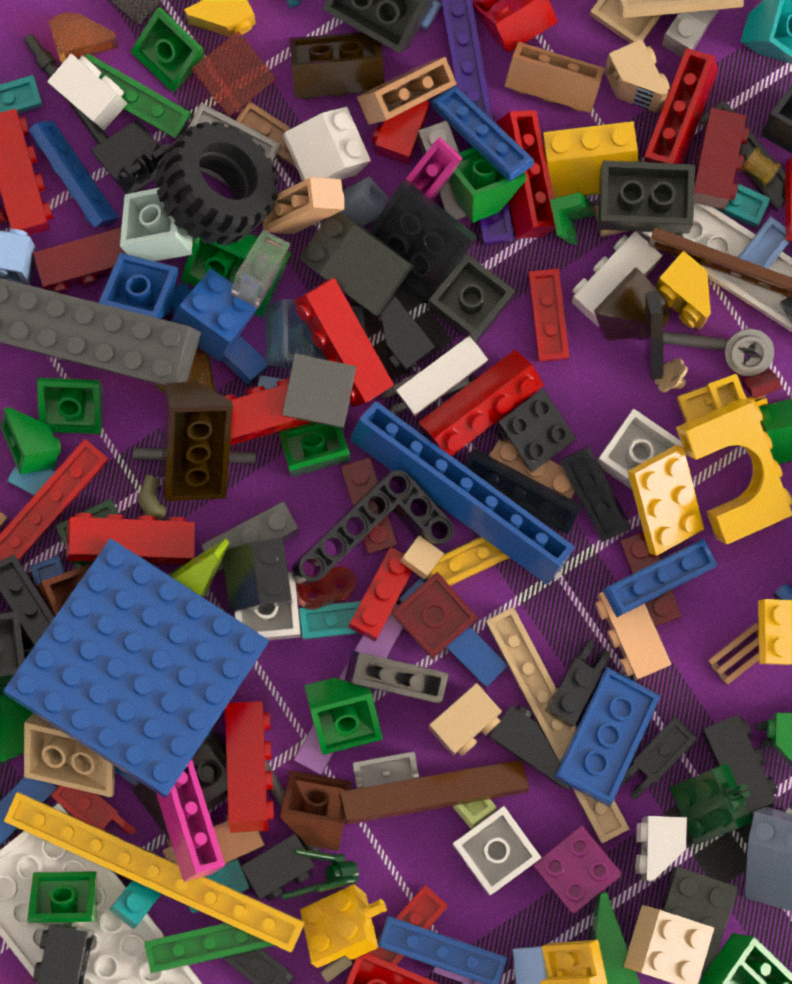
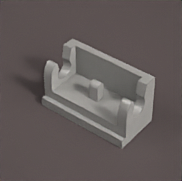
M415 751L353 763L357 789L419 778Z

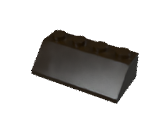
M198 382L165 383L161 471L165 501L227 499L233 403L231 400Z

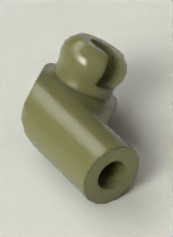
M146 475L138 496V503L145 515L154 516L155 520H161L166 515V507L160 504L155 496L160 479Z

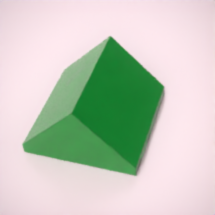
M161 7L156 9L130 51L171 92L176 91L206 62L203 48Z
M37 378L40 422L49 425L51 431L56 433L101 434L104 387L100 380Z
M792 399L759 406L763 418L760 421L763 432L768 434L773 447L770 449L773 460H776L778 464L792 462Z
M311 422L278 432L291 478L350 461L349 449L342 429L339 427Z
M97 872L33 873L27 917L28 923L97 921Z

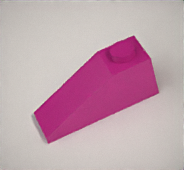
M439 137L406 180L434 201L462 160V157Z

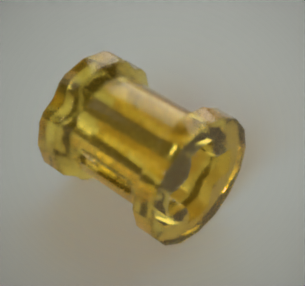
M757 147L741 169L744 172L750 171L762 180V185L766 187L781 167V164H775L761 154V149Z

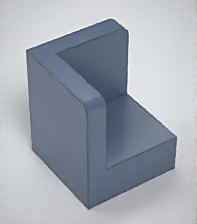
M367 177L343 190L345 198L344 210L340 212L351 217L361 226H364L379 217L386 206L388 196L370 177Z

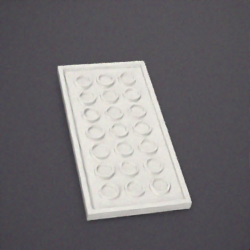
M59 803L54 807L62 812L69 814L65 810V808ZM23 831L0 850V936L32 977L36 963L41 962L43 959L44 950L40 949L43 930L49 929L51 924H62L94 931L84 984H203L189 965L150 973L144 942L166 936L148 913L133 930L109 910L126 888L114 871L26 831ZM97 872V921L28 923L27 917L33 873Z

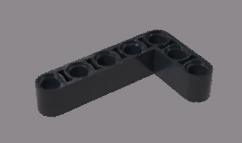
M400 470L393 471L381 478L294 562L291 569L292 577L301 585H310L320 580L391 511L397 515L416 537L420 535L435 547L448 542L452 538L454 527L448 517L407 473ZM390 479L395 480L399 484L400 490L398 494L391 491L389 487ZM369 500L377 503L379 508L378 514H373L369 510ZM411 502L416 503L420 507V516H415L411 512ZM348 520L356 524V535L348 532L346 527ZM432 525H436L441 530L440 539L432 535ZM326 541L332 542L335 545L336 554L334 556L326 552ZM304 562H308L314 567L313 577H309L304 573Z

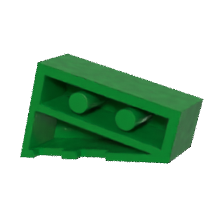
M732 933L698 984H792V973L755 937Z

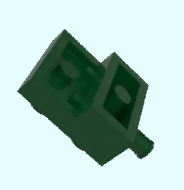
M728 763L669 787L681 816L687 817V829L694 845L736 830L753 821L743 799L750 796V790L741 793V791L749 787L746 784L737 785Z

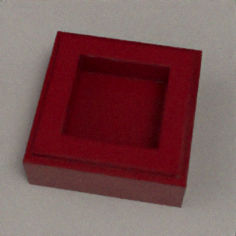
M767 368L758 375L741 378L743 388L753 399L782 388L780 379L770 368Z

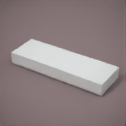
M469 335L398 388L396 393L413 415L416 416L488 362V358Z

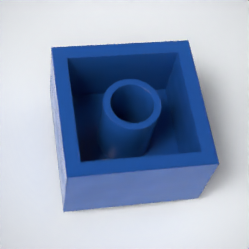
M210 269L180 304L171 322L190 326L201 332L197 346L219 362L250 324L261 304L213 269Z

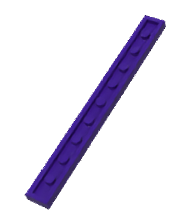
M440 0L453 75L457 83L455 86L493 121L472 0ZM465 140L467 150L474 148L467 140ZM508 202L499 213L479 220L483 246L512 242L514 240Z

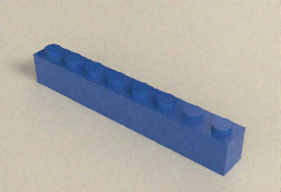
M375 401L359 418L350 441L391 471L400 470L407 473L433 502L546 585L562 569L575 548L563 537Z

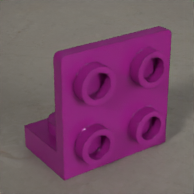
M580 826L533 865L536 873L543 881L545 880L572 914H576L621 877L620 870L583 826Z

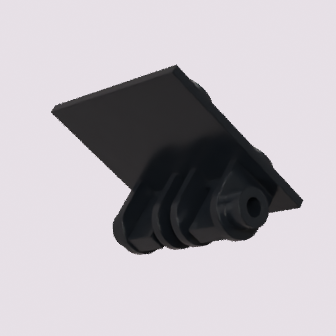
M137 119L91 149V152L126 194L137 192L155 180V175L158 173L157 165L170 146L167 143L163 145L157 144Z
M544 388L540 389L499 420V430L496 432L501 441L510 440L531 473L576 439Z

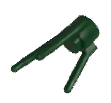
M296 848L294 849V854L332 861L333 863L326 869L327 881L280 895V899L285 900L315 891L323 892L341 886L356 884L359 876L358 867L353 860L345 861L344 854L333 855Z

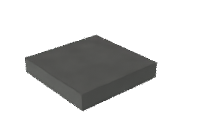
M295 354L282 416L344 428L356 366Z

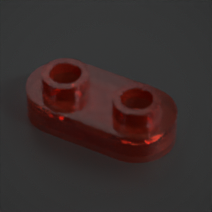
M346 567L332 568L323 578L310 585L298 584L297 601L302 607L315 610L347 599L355 591L356 576ZM342 584L345 586V588L340 589L337 588L335 585ZM308 594H314V595H316L317 597H316V598H309L307 595H308Z

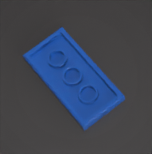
M609 667L604 668L555 772L554 778L607 807L611 806L661 696Z

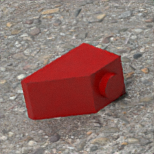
M426 100L384 121L382 126L377 124L371 141L375 143V153L409 165L418 142V131L423 129L429 112L430 101Z

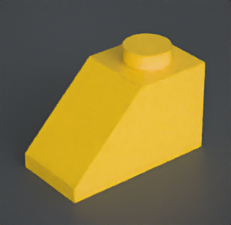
M202 0L184 9L186 19L190 25L228 37L234 34L237 36L243 35L256 24L255 15L247 0Z

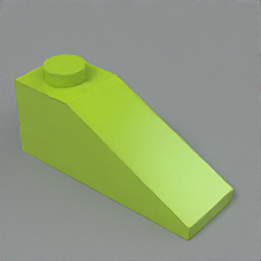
M227 538L223 539L170 573L169 576L204 598L230 542Z

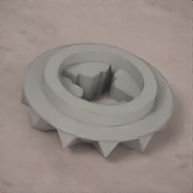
M747 327L740 332L736 331L730 340H727L725 358L729 367L736 373L744 376H754L762 373L770 366L774 358V346L770 337L761 330ZM754 342V350L758 355L750 354L744 361V351L740 347L748 348Z

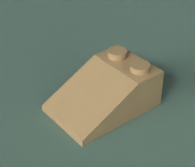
M34 713L25 721L24 777L107 797L114 795L115 766Z

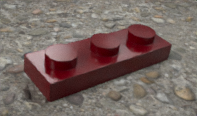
M370 458L341 466L353 506L378 481ZM369 500V510L373 514H378L379 508L377 503ZM388 514L363 538L368 555L387 550L390 547H397Z
M644 532L619 542L631 575L660 561L659 555L656 556L649 553ZM672 590L645 603L655 627L682 617Z

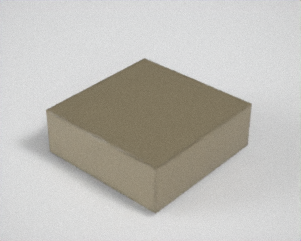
M343 956L321 971V975L328 983L355 961Z

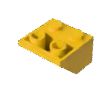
M683 251L662 274L655 288L667 300L669 308H673L680 314L678 318L683 324L691 329L695 327L697 330H700L711 314L707 270Z

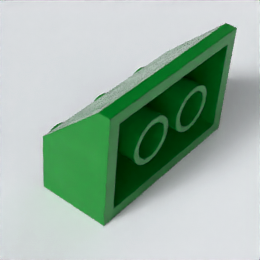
M249 234L239 242H231L228 245H218L217 241L213 244L202 242V238L197 237L193 240L192 254L188 256L181 280L196 287L207 272L213 269L261 305L255 314L263 318L283 279L292 253L252 234Z

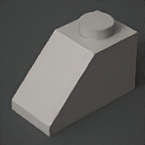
M719 10L679 13L665 33L662 46L682 58L686 48L695 49Z

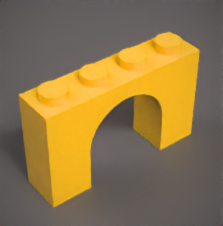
M743 398L676 427L686 456L697 460L732 445L742 446L751 458L753 473L747 489L739 497L706 511L716 539L726 545L792 516L790 508L792 499L787 489L782 486L780 480L782 470L778 462L773 460L770 449L773 447L771 439L766 432H763L760 423L763 419L762 413L757 404Z

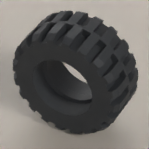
M209 122L198 123L196 126L186 129L160 159L157 165L158 173L155 175L156 187H160L157 190L159 201L165 205L163 210L167 216L171 215L175 220L174 224L179 229L184 228L188 231L187 235L194 239L200 237L202 242L213 244L217 241L218 245H228L231 242L236 243L243 240L271 213L278 197V187H275L278 184L276 172L272 171L274 164L271 158L265 156V149L261 144L257 145L252 141L253 137L248 133L243 134L239 132L240 128L233 125L225 127L224 123L212 122L211 125ZM200 167L209 169L221 176L230 187L234 200L225 198L213 191L205 182Z

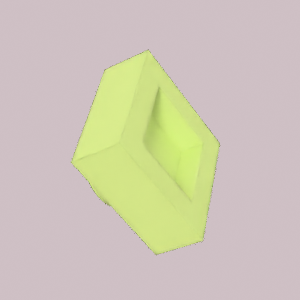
M490 799L452 806L471 829L492 815L497 808Z

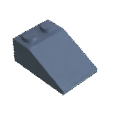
M765 806L754 812L748 840L745 898L792 912V814Z

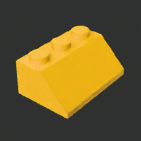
M634 121L543 132L542 135L554 199L578 192L584 196L599 194V175L602 161L638 162Z

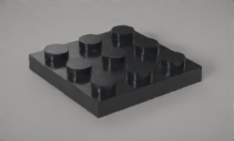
M406 179L399 184L369 231L413 265L401 284L427 305L429 299L462 260L477 238L473 232Z

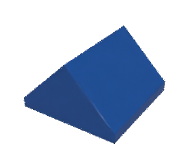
M119 253L99 303L162 319L172 310L178 267Z

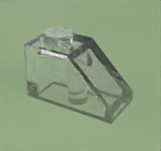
M262 230L235 275L231 294L259 308L273 284L291 243Z

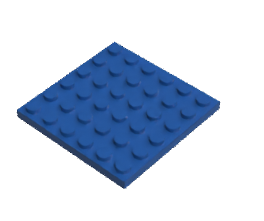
M110 538L5 687L3 694L166 799L270 640Z

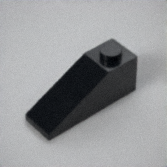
M393 294L379 314L387 352L389 353L386 358L396 371L402 369L405 374H408L435 353V346Z
M511 705L500 720L501 722L489 736V739L567 791L570 786L554 778L560 763L540 727L532 720L534 714L521 705H518L517 708Z

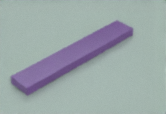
M395 603V605H394L392 611H393L396 607H398L399 604ZM390 613L377 640L374 642L363 636L355 651L387 658L403 627ZM348 663L339 678L341 680H345ZM314 724L294 761L322 775L334 752L322 755Z

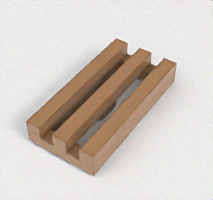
M757 623L753 624L707 661L726 686L759 661L758 652L729 676L724 673L759 645V625ZM752 633H755L757 638L721 667L716 663Z

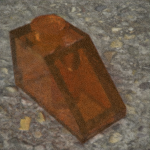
M64 12L56 15L53 20H49L61 64L70 54L80 59L82 55L85 57L87 53L94 55L119 48L115 32L79 13Z

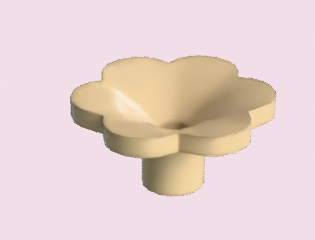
M676 358L672 362H666L663 365L662 379L655 380V384L661 392L665 393L675 388L682 389L685 386L686 380L683 377L686 375L688 368L684 365V361Z

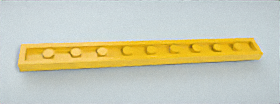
M21 792L16 793L4 819L6 823L286 951H293L305 924L300 919L210 878L201 877L183 882L177 863Z

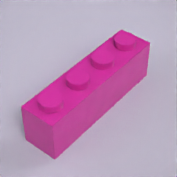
M191 759L166 799L156 793L183 882L212 875L225 866Z

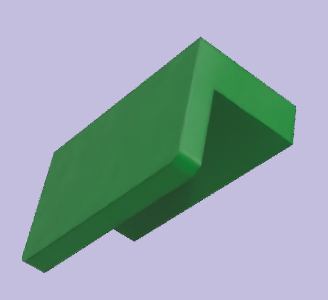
M580 192L551 199L557 236L571 245L578 244L574 221L597 215L595 204Z

